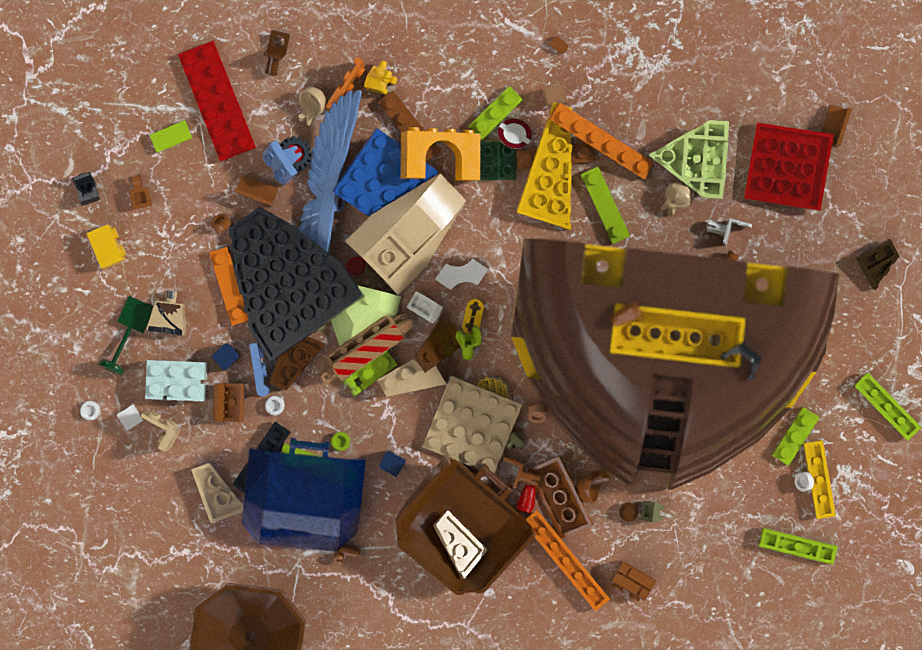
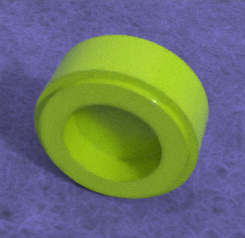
M337 432L331 438V445L337 451H344L350 445V438L345 432Z

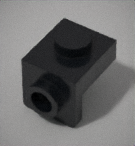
M90 172L81 173L72 178L82 206L100 200L96 181Z

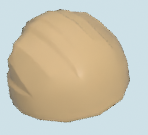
M308 87L300 93L299 101L303 112L298 115L299 121L306 120L309 126L326 108L327 99L320 89Z
M681 180L673 181L665 191V203L661 206V210L668 209V215L672 217L676 210L687 208L694 199V190Z

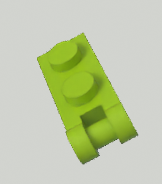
M386 351L343 382L346 386L350 387L351 393L355 397L396 367L397 363L389 352ZM358 377L363 383L359 387L354 381Z

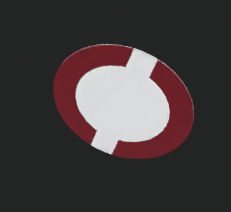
M511 118L500 124L498 136L500 141L507 147L519 149L530 143L532 131L524 121Z

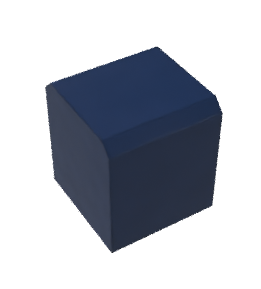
M225 343L211 357L225 371L240 358V354L230 343Z
M388 450L379 467L397 477L407 459Z

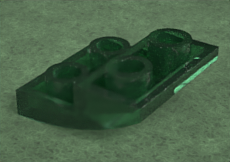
M501 141L480 142L479 181L516 180V149L507 147Z

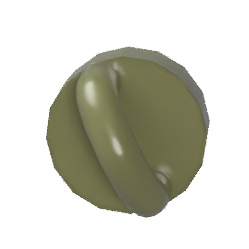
M513 431L509 436L511 441L507 444V449L512 451L519 447L522 450L527 443L518 433Z

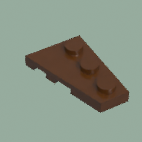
M445 312L440 315L427 339L422 343L414 356V359L424 373L461 348L455 338L458 330Z
M307 337L278 358L269 384L288 390L326 343Z

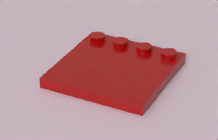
M757 122L744 199L821 211L834 134Z

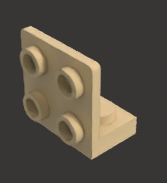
M152 410L141 413L140 417L167 431L161 434L157 443L160 444L158 449L164 452L169 451L181 429L177 428L178 424L169 419L165 421L160 419L161 415Z

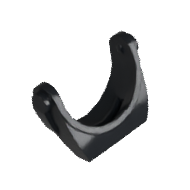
M741 342L721 354L722 360L731 354L745 356L752 365V372L747 377L748 381L754 379L762 360V356H759L757 352L745 345V342Z

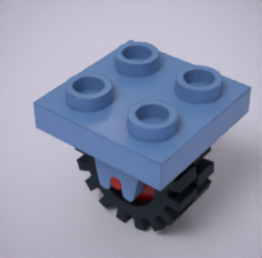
M295 136L288 137L280 145L276 140L262 154L264 163L271 167L274 172V178L282 186L288 184L312 160L311 146L306 145V140L301 141V137L295 139Z

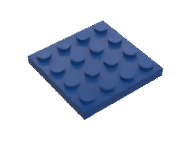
M375 128L332 192L369 217L372 213L434 177L438 171L425 162L424 179H400L401 144L380 129Z

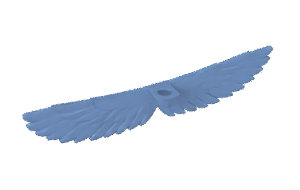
M357 90L354 94L353 91H349L345 97L340 96L337 104H332L330 113L326 112L324 122L320 123L319 136L315 137V147L312 148L313 158L310 161L312 169H309L310 179L307 181L310 190L317 198L311 200L303 207L302 211L304 213L300 218V221L303 222L299 225L298 229L327 252H330L334 211L342 212L345 206V200L342 199L341 206L338 207L340 197L332 191L342 176L350 140L358 117L357 113L362 94L360 90Z

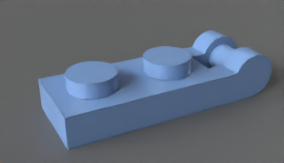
M258 343L250 344L256 390L259 396L264 397L270 392V388L265 385L264 377H267L266 365H262L261 358H264V352Z

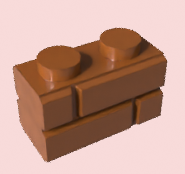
M621 560L610 579L614 583L612 585L614 588L621 592L625 589L630 592L629 596L638 602L640 599L646 600L656 583L654 578Z

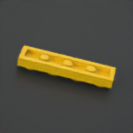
M823 440L803 443L807 471L814 480L811 494L816 519L834 517L836 513Z

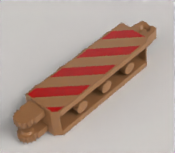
M405 312L393 319L391 316H383L330 352L326 358L328 364L318 372L319 376L325 384L336 378L343 381L350 377L360 368L366 366L369 362L405 339L404 334L413 328V321L409 319L408 314Z

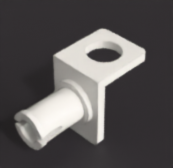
M731 218L726 225L710 220L709 225L713 227L708 226L707 232L722 235L724 238L723 245H727L733 224L752 228V224Z

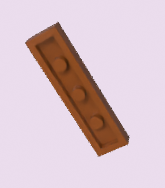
M393 90L378 102L401 132L408 131L409 127H417L419 131H425ZM435 142L427 150L426 163L441 151Z
M587 143L572 144V164L594 162L593 147ZM537 148L516 151L518 170L531 168Z

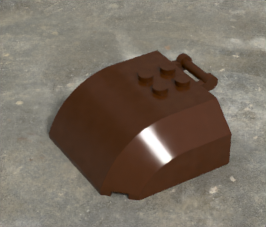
M447 455L412 493L396 518L398 547L456 595H464V593L476 592L477 594L485 593L536 535L534 528L505 500L514 489L510 484L503 482L489 470V466L485 463L474 474L461 462ZM482 476H486L502 492L497 494L481 480ZM447 510L487 549L486 553L464 579L460 578L433 526L442 513Z

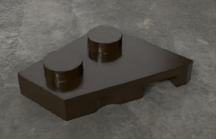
M887 239L856 257L873 290L879 287L878 284L888 274L891 265L899 258V254L891 239Z

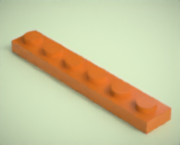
M561 103L556 105L549 117L550 121L642 179L646 178L654 164L651 160Z
M535 510L526 520L534 528L537 541L590 606L597 611L610 598L540 512Z

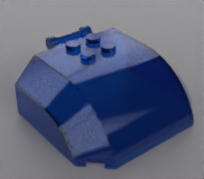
M290 438L289 453L265 451L249 447L241 524L259 545L337 551L357 534L366 459L328 457L329 441L319 443ZM295 448L322 451V456L295 454Z

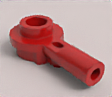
M352 257L347 261L346 269L351 275L358 276L364 272L367 262L362 257Z

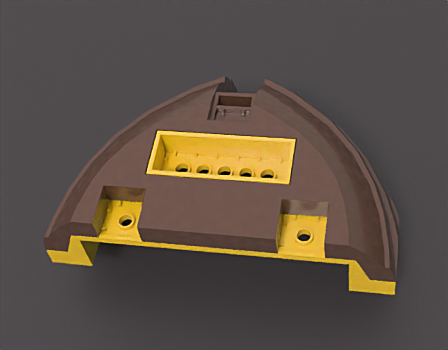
M524 238L514 303L511 339L529 381L552 419L596 464L627 486H631L636 470L669 473L667 490L671 491L709 475L758 443L792 408L817 373L826 353L835 313L839 274L808 268L748 263L747 261L606 247L563 240ZM599 261L607 263L608 268L605 272L597 270L596 265ZM759 279H764L767 282V288L763 291L759 290L756 286ZM628 301L630 303L635 301L642 315L639 316L638 320L616 327L611 320V316ZM633 325H637L641 329L637 337H633L629 332L630 327ZM653 327L658 328L661 332L660 337L657 339L650 337L649 332ZM672 330L680 332L681 336L678 341L670 339L669 334ZM692 332H697L700 335V341L696 344L692 343L689 339ZM713 334H717L720 337V343L717 346L710 344L709 339ZM745 342V345L757 352L759 356H762V360L754 379L748 381L747 377L752 372L751 362L741 354H731L722 360L721 354L737 344Z

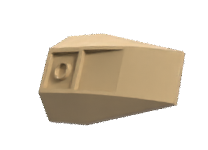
M439 173L372 213L345 242L399 295L425 269L466 200Z

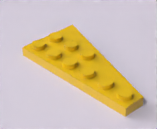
M553 102L516 212L571 230V133L549 120L550 115L558 104Z

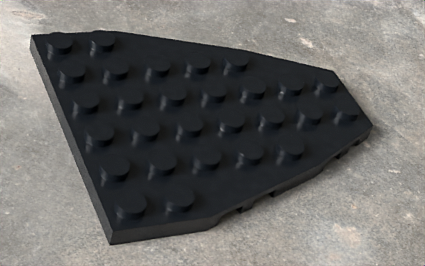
M258 207L229 228V235L232 240L231 251L234 253L235 264H233L240 295H242L245 304L243 307L244 311L247 312L249 330L270 362L279 358L365 297L343 263L300 229L268 210Z

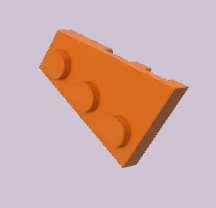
M356 57L354 60L355 67L347 71L343 79L344 83L337 87L325 106L327 110L330 111L333 103L337 104L340 96H345L347 92L354 89V81L356 78L360 79L365 72L363 60Z

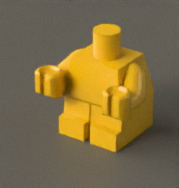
M380 60L379 66H373L368 73L364 84L368 91L387 95V84L396 85L398 79L392 76L391 71L386 70L387 62Z

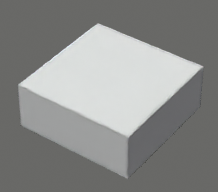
M134 404L117 414V417L127 431L144 421Z

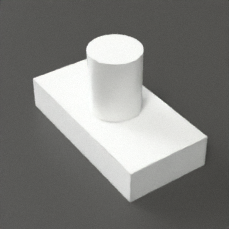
M417 291L407 305L408 309L432 324L439 318L443 309L442 306Z

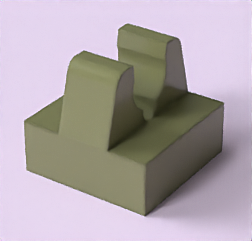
M643 500L641 520L658 523L663 520V517L659 516L660 509H665V506L660 503Z

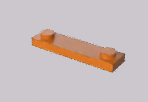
M228 247L209 252L231 326L249 321L247 312L244 311L243 306L245 304L239 292Z

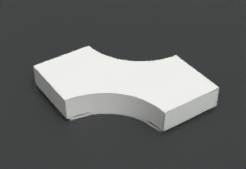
M474 259L460 267L445 264L435 280L450 290L463 282H471L478 285L489 269Z

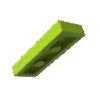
M509 86L468 127L474 130L475 134H480V139L483 140L523 99Z
M802 407L772 453V456L789 466L820 417Z

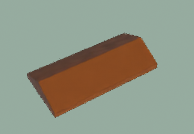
M560 455L527 470L530 473L541 476L536 489L561 539L594 525Z

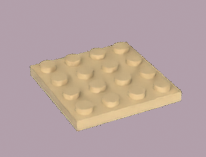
M451 375L422 447L444 456L447 455L476 469H479L485 463L489 466V470L495 473L522 403Z

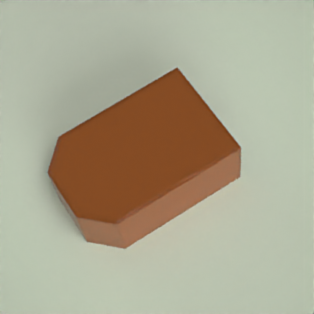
M556 36L549 44L559 54H564L568 50V44L559 36Z

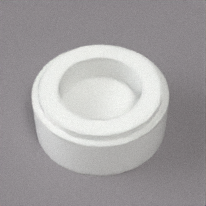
M278 396L268 398L265 403V409L270 415H279L285 408L283 399Z
M87 401L80 408L81 416L86 420L96 419L101 411L98 403L94 401Z
M801 472L795 476L797 489L805 492L813 488L814 480L810 473Z

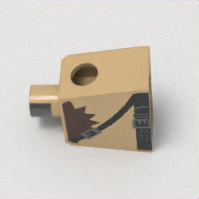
M166 290L164 302L155 301L147 331L186 335L185 305L176 303L177 292Z

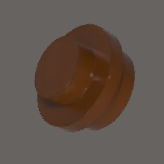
M624 503L619 508V515L622 520L631 522L637 518L638 508L633 503Z

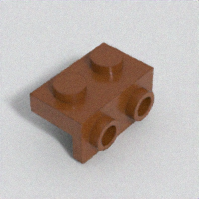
M215 383L213 390L214 422H244V384Z

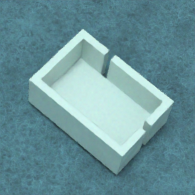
M147 360L145 399L163 400L167 396V400L206 401L207 383H201V380H207L208 362Z

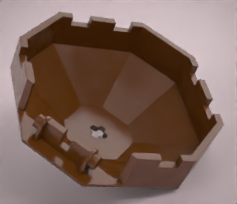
M228 582L194 609L190 650H302L306 619L283 589ZM247 632L255 634L254 642L251 640L246 641Z

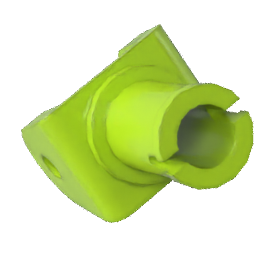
M478 326L472 327L470 334L464 335L462 331L456 332L455 338L462 348V356L465 360L472 359L474 357V347L481 344V332Z

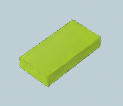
M185 120L150 134L157 153L193 139Z

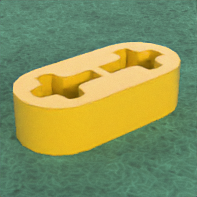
M472 299L467 304L462 324L463 331L466 334L471 333L465 327L466 323H470L471 318H475L474 325L480 328L484 306L478 299ZM477 302L481 309L476 311L475 316H471L472 309L470 305Z

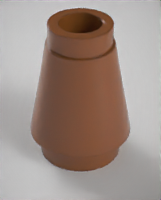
M628 301L611 316V320L618 327L638 320L642 312L635 301L631 303Z

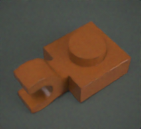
M141 175L131 176L134 190H130L129 195L133 210L153 206L149 187L142 186Z

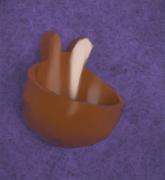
M606 470L593 471L590 475L579 479L577 491L584 503L595 504L601 482L609 481V475L606 474Z

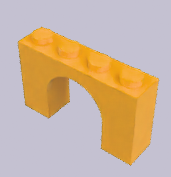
M409 127L408 131L401 132L400 179H424L427 150L434 142L438 141L448 145L454 153L455 181L480 180V134H474V130H462V133H456V129H444V132H438L437 128H426V131H419L417 127Z

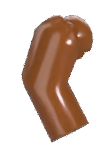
M344 545L334 552L333 561L340 564L348 556L359 559L361 549Z

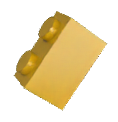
M107 224L86 233L101 269H107L126 261L124 257L126 251L123 245H119L116 239L119 238L115 227L112 228L111 225Z

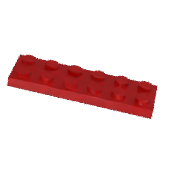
M214 40L178 54L220 162L256 149Z

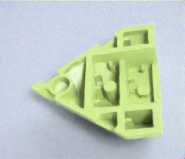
M709 120L659 150L652 152L649 156L703 198L723 199L729 121Z
M358 286L365 297L331 320L339 345L341 346L385 315L391 316L393 319L397 315L401 296Z

